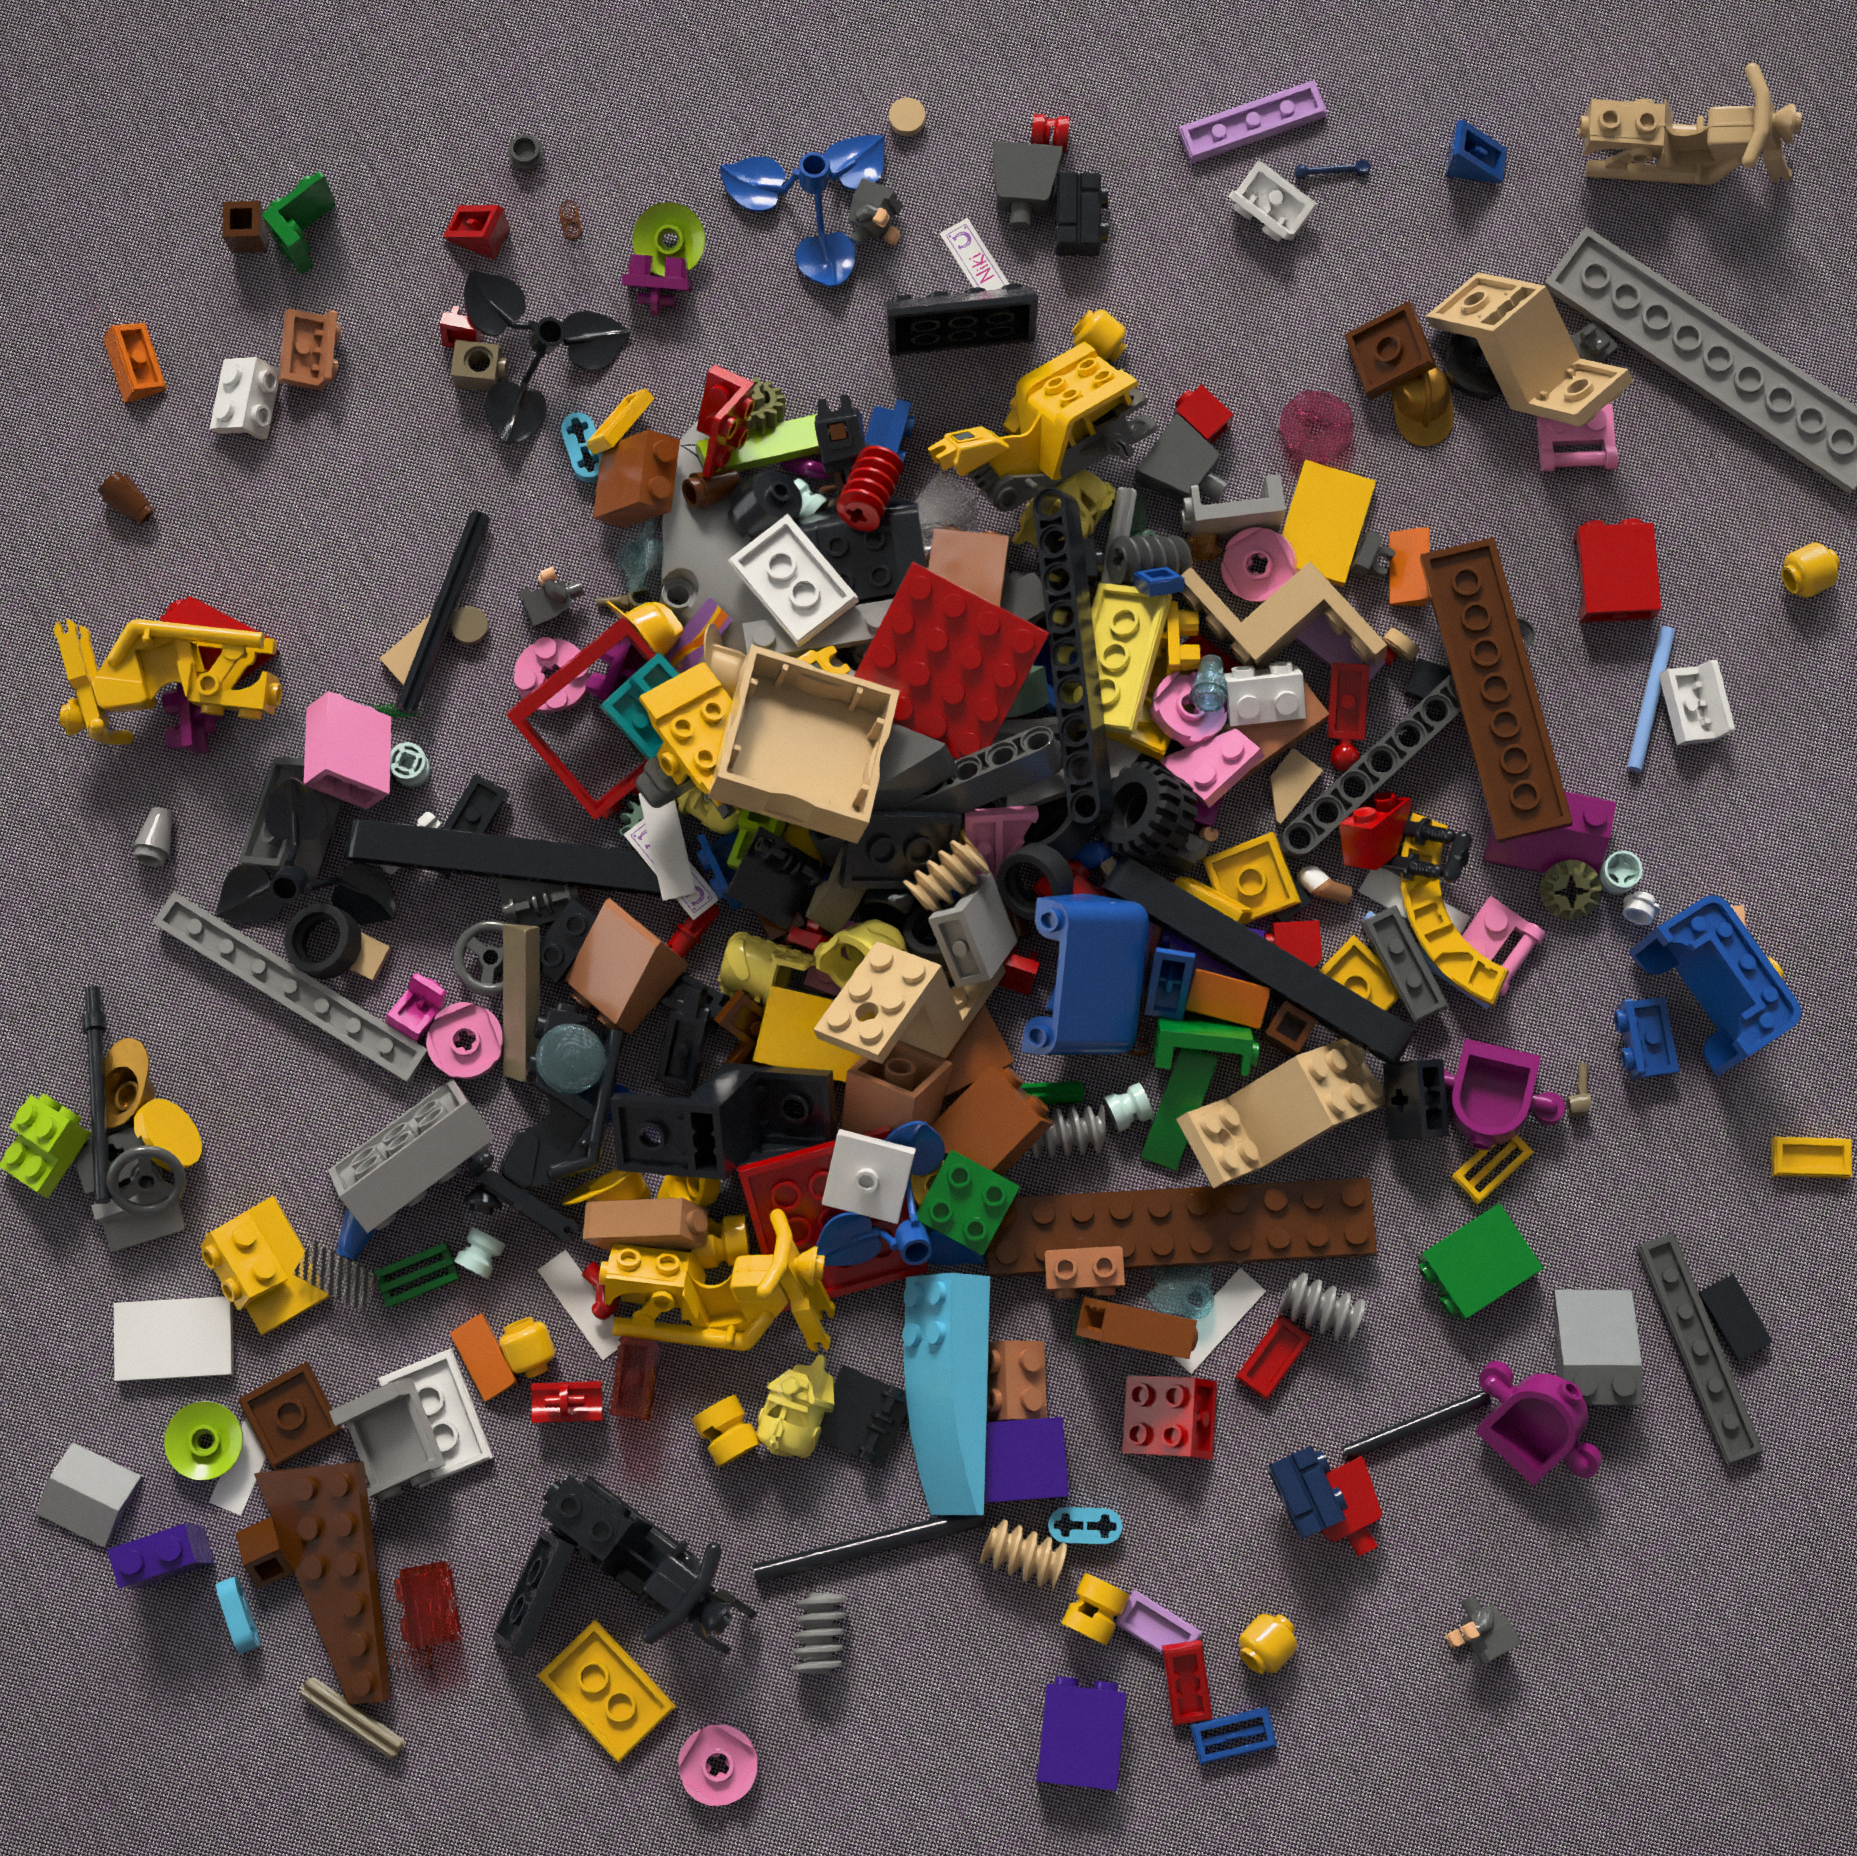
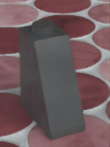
M892 722L889 738L883 747L880 757V778L872 810L895 811L955 775L959 769L946 744Z

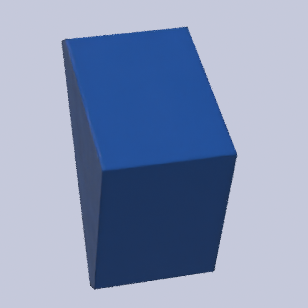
M1465 120L1457 121L1450 141L1446 176L1491 183L1503 182L1507 148Z
M1156 947L1152 962L1145 1015L1183 1021L1195 953Z

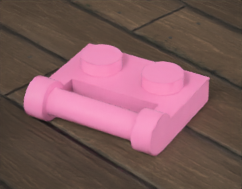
M1612 404L1604 406L1596 413L1592 421L1581 427L1536 416L1540 468L1542 472L1554 471V468L1603 466L1604 469H1617L1618 451L1615 443ZM1601 444L1602 451L1554 453L1553 446Z
M1490 896L1467 927L1462 937L1480 954L1492 960L1513 930L1522 935V938L1502 965V967L1507 968L1509 971L1499 996L1503 997L1510 988L1508 983L1533 947L1536 944L1540 945L1547 934L1539 926L1528 922Z

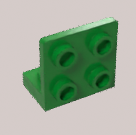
M318 171L313 176L309 175L301 179L291 193L284 198H277L268 205L266 212L262 214L275 245L301 275L313 267L308 253L312 250L304 240L305 234L303 230L336 205L327 180L321 171Z
M951 1150L917 1210V1218L921 1223L984 1255L1020 1186L962 1154Z

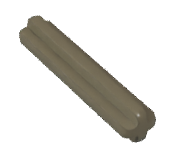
M309 1678L302 1686L299 1693L301 1698L389 1759H394L402 1750L405 1744L402 1737L354 1704L349 1705L347 1699L317 1678Z

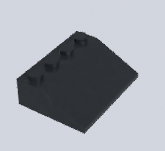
M1008 284L1001 287V289L989 291L976 287L959 294L937 291L930 293L928 297L913 298L910 295L895 296L891 301H884L889 356L1035 341L1038 295L1032 286L1023 287L1021 284Z

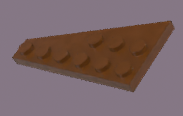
M364 1461L254 1473L348 1704L377 1703L390 1700L391 1691Z

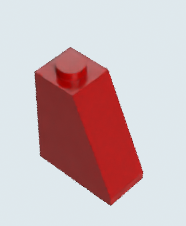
M192 596L185 600H176L166 608L165 614L160 617L162 622L259 632ZM199 647L204 669L209 672L221 655L222 649ZM277 649L275 655L257 653L256 661L253 665L247 667L236 684L279 654V650Z

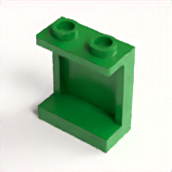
M1184 1013L1183 1021L1157 1017L1153 1042L1155 1067L1171 1069L1174 1047L1235 1053L1237 1054L1240 1076L1248 1077L1250 1066H1257L1259 1043H1256L1257 1033L1251 1032L1250 1027L1205 1015Z
M1500 1203L1417 1256L1421 1264L1417 1265L1419 1272L1429 1285L1435 1283L1443 1295L1439 1298V1301L1444 1310L1451 1318L1457 1316L1460 1321L1467 1319L1543 1269V1266Z

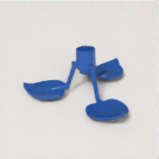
M883 135L857 136L831 145L824 155L818 152L807 153L800 159L799 169H793V174L786 183L783 168L777 161L768 157H750L732 164L721 165L720 175L725 190L732 200L743 209L752 212H766L774 209L778 203V193L786 194L797 180H799L800 187L804 191L814 194L819 237H807L799 243L795 253L796 265L801 274L809 280L830 288L838 287L849 279L854 270L856 250L854 244L845 233L833 232L825 236L822 191L828 185V178L830 181L839 179L840 184L844 188L856 191L862 178L877 183L884 169L885 138Z
M921 1121L903 1124L894 1129L885 1138V1141L916 1149L906 1189L910 1219L903 1221L898 1226L895 1238L881 1227L873 1228L871 1219L868 1216L846 1212L831 1218L825 1224L816 1244L818 1255L825 1256V1266H848L869 1261L881 1251L882 1243L879 1236L889 1243L891 1250L899 1249L903 1261L909 1265H920L926 1261L936 1265L964 1263L982 1265L984 1262V1255L971 1250L927 1225L924 1227L918 1221L911 1174L921 1176L933 1172L941 1165L945 1156L944 1142L939 1133L926 1122Z

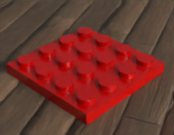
M912 562L854 677L899 690L893 723L945 743L951 755L956 759H960L992 745L1050 632L920 564Z
M888 1125L859 1134L885 1140L891 1132ZM836 1140L737 1167L762 1255L774 1254L777 1237L770 1220V1214L774 1209H781L785 1213L793 1235L792 1239L800 1254L816 1246L823 1227L831 1218L849 1212L822 1205ZM906 1193L898 1224L869 1217L873 1228L881 1227L895 1238L898 1226L903 1221L910 1219ZM879 1236L882 1248L874 1258L856 1265L824 1266L823 1279L820 1280L829 1298L832 1299L929 1272L926 1262L920 1265L905 1263L899 1249L891 1250L889 1243ZM790 1300L781 1312L791 1310Z

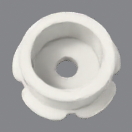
M1637 891L1627 895L1623 900L1625 902L1623 905L1625 907L1623 915L1627 920L1635 924H1651L1654 916L1660 913L1659 905L1655 903V898L1649 893Z

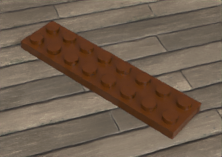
M1495 537L1420 554L1421 567L1496 844L1572 826V817Z

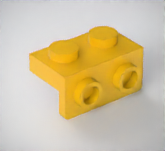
M250 1213L211 1231L200 1245L205 1264L208 1268L214 1269L221 1281V1289L228 1301L233 1302L239 1311L246 1308L253 1299L285 1284L289 1279Z

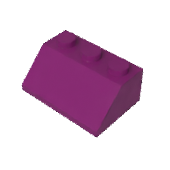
M1564 791L1573 821L1572 826L1497 844L1490 823L1484 862L1545 874L1551 866L1558 862L1578 860L1591 866L1599 877L1611 837L1617 802Z

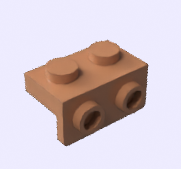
M290 308L285 311L278 383L322 391L330 381L335 380L338 360L333 358L334 346L338 345L341 336V324L337 323V311L329 310L325 315Z
M1120 1246L1047 1250L1044 1254L1046 1272L1045 1294L1054 1293L1055 1300L1078 1298L1077 1292L1093 1291V1297L1116 1296V1289H1123L1125 1286L1123 1249Z
M1004 1340L988 1343L987 1421L1047 1418L1044 1341Z

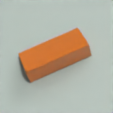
M146 323L110 326L104 336V343L124 403L133 402L165 391L167 387Z
M1429 527L1389 532V548L1395 552L1394 557L1389 560V605L1427 606L1430 596L1420 563V554L1430 552Z
M1196 969L1185 1010L1260 1030L1271 988Z
M481 1313L450 1332L484 1402L520 1384L515 1373L510 1370L500 1349L499 1342L484 1314Z

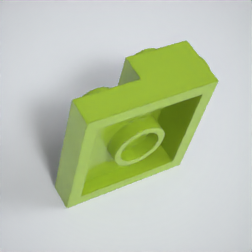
M42 1093L38 1099L30 1094L24 1105L18 1109L14 1120L9 1126L19 1135L6 1150L0 1162V1168L48 1199L91 1132L79 1125L82 1117L51 1097Z

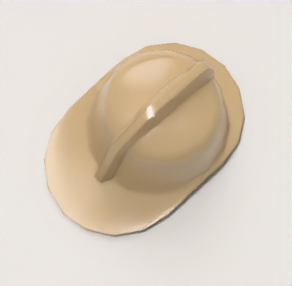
M710 623L706 627L704 634L705 663L733 700L741 666L746 655L741 651L724 647L717 626Z

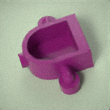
M1465 1038L1457 1074L1451 1075L1444 1068L1446 1094L1448 1091L1452 1092L1450 1113L1453 1123L1459 1132L1469 1139L1471 1147L1480 1150H1491L1492 1145L1502 1144L1511 1140L1524 1126L1529 1110L1533 1111L1535 1119L1543 1125H1555L1562 1119L1565 1103L1560 1095L1554 1092H1544L1540 1095L1533 1094L1541 1056Z
M1500 1361L1488 1363L1479 1375V1384L1484 1392L1494 1396L1500 1402L1486 1415L1475 1432L1533 1486L1561 1460H1564L1570 1471L1580 1478L1594 1476L1602 1464L1601 1452L1590 1443H1576L1588 1422L1587 1406L1579 1387L1573 1382L1566 1381L1556 1375L1542 1373L1531 1375L1523 1379L1517 1386H1514V1375L1508 1365Z

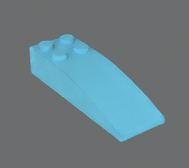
M942 1273L906 1277V1288L904 1290L905 1324L902 1333L904 1342L905 1394L911 1439L930 1515H984L990 1276Z

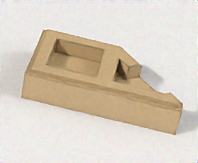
M431 615L379 658L402 685L405 683Z
M1292 748L1269 779L1275 823L1278 826L1282 825L1323 772L1320 767L1294 748Z

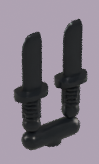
M1422 818L1420 822L1407 820L1403 835L1414 837L1416 845L1424 846L1427 840L1452 844L1444 869L1441 865L1420 861V855L1416 853H1410L1408 858L1395 855L1380 867L1382 869L1402 872L1403 879L1412 881L1416 875L1433 879L1443 877L1445 882L1454 883L1459 879L1462 868L1468 863V851L1472 837L1466 831H1460L1456 834L1451 829L1446 830L1445 828L1432 826V820L1429 818Z

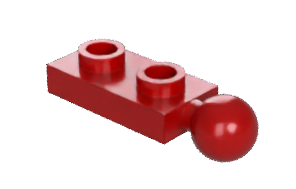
M1332 662L1327 738L1339 739L1338 744L1330 753V762L1340 772H1346L1360 759V753L1353 743L1354 740H1365L1370 664Z

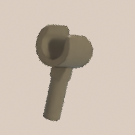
M635 586L630 590L629 595L596 598L597 607H607L606 601H609L615 606H628L632 610L644 604L636 603L633 597L636 595H647L648 589L644 586Z
M1579 1063L1578 1095L1566 1097L1569 1117L1585 1116L1591 1107V1097L1587 1088L1589 1066L1587 1063Z

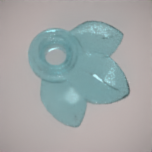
M652 519L648 520L641 527L640 533L634 542L629 540L624 542L617 559L618 568L624 570L625 575L628 576V588L634 592L641 591L644 587L647 572H652L659 566L663 555V543L654 538L656 521Z
M1211 1265L1151 1269V1275L1157 1287L1146 1295V1299L1155 1310L1169 1315L1181 1313L1186 1318L1193 1320L1202 1319L1211 1312L1214 1306V1295L1209 1288L1214 1275ZM1188 1296H1196L1200 1301V1305L1198 1307L1191 1306L1188 1302Z

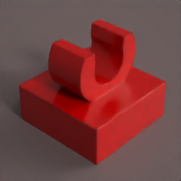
M454 306L451 313L443 312L440 320L442 346L454 348L455 340L482 342L481 332L473 326L468 316L460 315V306Z
M809 919L806 930L792 926L787 941L804 950L805 953L814 955L816 947L821 942H828L834 935Z
M1015 945L1003 962L1006 973L997 985L1030 996L1040 965L1039 962H1036L1037 952L1032 951L1028 959L1016 955L1018 946Z

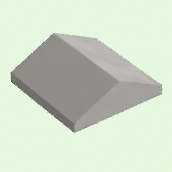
M72 1442L49 1476L36 1514L107 1548L143 1476Z

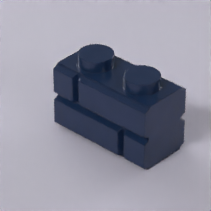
M1311 1445L1265 1466L1299 1540L1346 1519L1342 1511L1348 1509L1347 1503L1338 1487L1332 1489L1325 1474L1330 1473L1331 1470L1321 1450L1314 1452Z

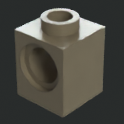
M455 340L450 374L455 388L489 391L501 380L507 379L509 362L508 358H504L499 344ZM486 361L490 363L485 371L475 372L472 370L473 366L478 362Z

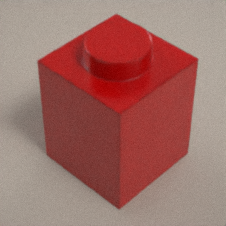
M1202 384L1193 393L1187 390L1174 405L1176 407L1174 417L1176 414L1181 416L1211 445L1231 427L1233 413Z

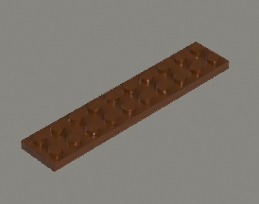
M1370 1177L1222 1185L1214 1189L1212 1186L1014 1197L987 1247L989 1276L993 1278L1046 1275L1044 1254L1047 1250L1112 1246L1122 1247L1124 1270L1376 1256L1377 1245Z

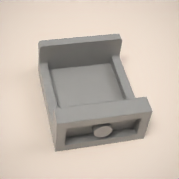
M1281 474L1265 476L1259 499L1202 505L1199 486H1190L1188 498H1183V510H1180L1182 531L1189 532L1190 543L1231 539L1240 531L1251 527L1271 529L1279 533L1286 512Z
M992 872L988 875L976 876L978 880L976 885L963 880L966 893L964 895L960 894L961 899L955 907L934 912L928 919L956 988L991 980L1019 941Z
M412 1378L392 1381L329 1411L335 1426L347 1424L361 1461H364L365 1473L371 1486L367 1489L368 1498L378 1496L380 1502L396 1497L403 1493L401 1486L411 1482L412 1487L426 1483L435 1478L433 1471L446 1466Z

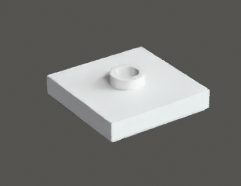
M839 1129L822 1205L898 1224L916 1149Z

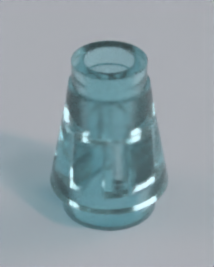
M1216 655L1202 657L1190 692L1191 699L1194 701L1196 708L1204 712L1220 710L1228 699L1223 660Z

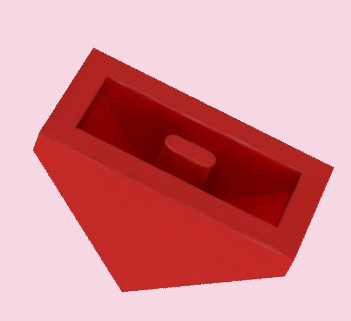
M458 205L443 238L495 261L510 227L505 211L499 205Z

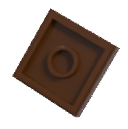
M1410 301L1344 334L1365 395L1370 400L1437 367L1415 306Z
M308 1361L237 1399L274 1469L344 1431L342 1425H334L329 1412L333 1410V1407Z

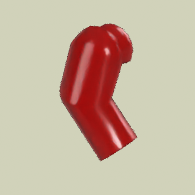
M594 1261L583 1271L581 1276L596 1289V1303L591 1308L593 1315L600 1320H607L611 1314H615L618 1310L619 1296L612 1300L611 1305L605 1304V1285L599 1284L600 1266Z

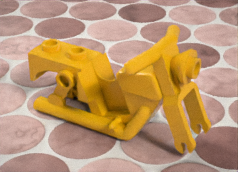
M66 619L68 627L66 634H64V628L59 621L54 626V634L58 639L67 678L71 687L75 689L77 698H70L67 705H62L60 710V726L65 727L66 734L69 736H73L87 728L88 737L106 745L131 744L134 740V735L131 731L108 730L110 720L107 711L121 713L153 709L157 703L156 694L161 688L171 682L182 683L185 697L188 698V701L200 706L201 713L208 715L224 716L225 710L239 711L238 717L261 720L262 714L275 715V708L281 703L282 685L279 683V678L269 672L262 671L259 680L250 687L241 690H235L234 688L247 667L253 665L256 661L257 653L276 654L277 641L265 638V633L136 619L130 621L125 626L108 657L98 670L91 644L90 631L86 627L79 625L81 639H79L78 627L73 621ZM199 647L222 649L221 655L209 672L204 669Z
M774 1209L770 1214V1220L777 1237L774 1254L743 1255L737 1257L732 1274L726 1281L720 1284L705 1285L706 1273L693 1249L689 1253L614 1243L611 1248L609 1262H601L599 1284L605 1285V1304L611 1305L612 1300L620 1295L622 1302L645 1304L640 1310L633 1313L632 1319L615 1317L613 1336L747 1351L759 1341L790 1300L792 1314L807 1341V1347L814 1352H818V1342H820L825 1351H827L830 1347L831 1339L825 1332L820 1320H823V1310L832 1319L835 1315L836 1307L831 1302L820 1280L823 1279L825 1256L818 1255V1247L816 1246L800 1254L792 1239L793 1235L785 1213L781 1209ZM680 1308L682 1311L681 1319L690 1320L692 1326L655 1321L661 1312Z

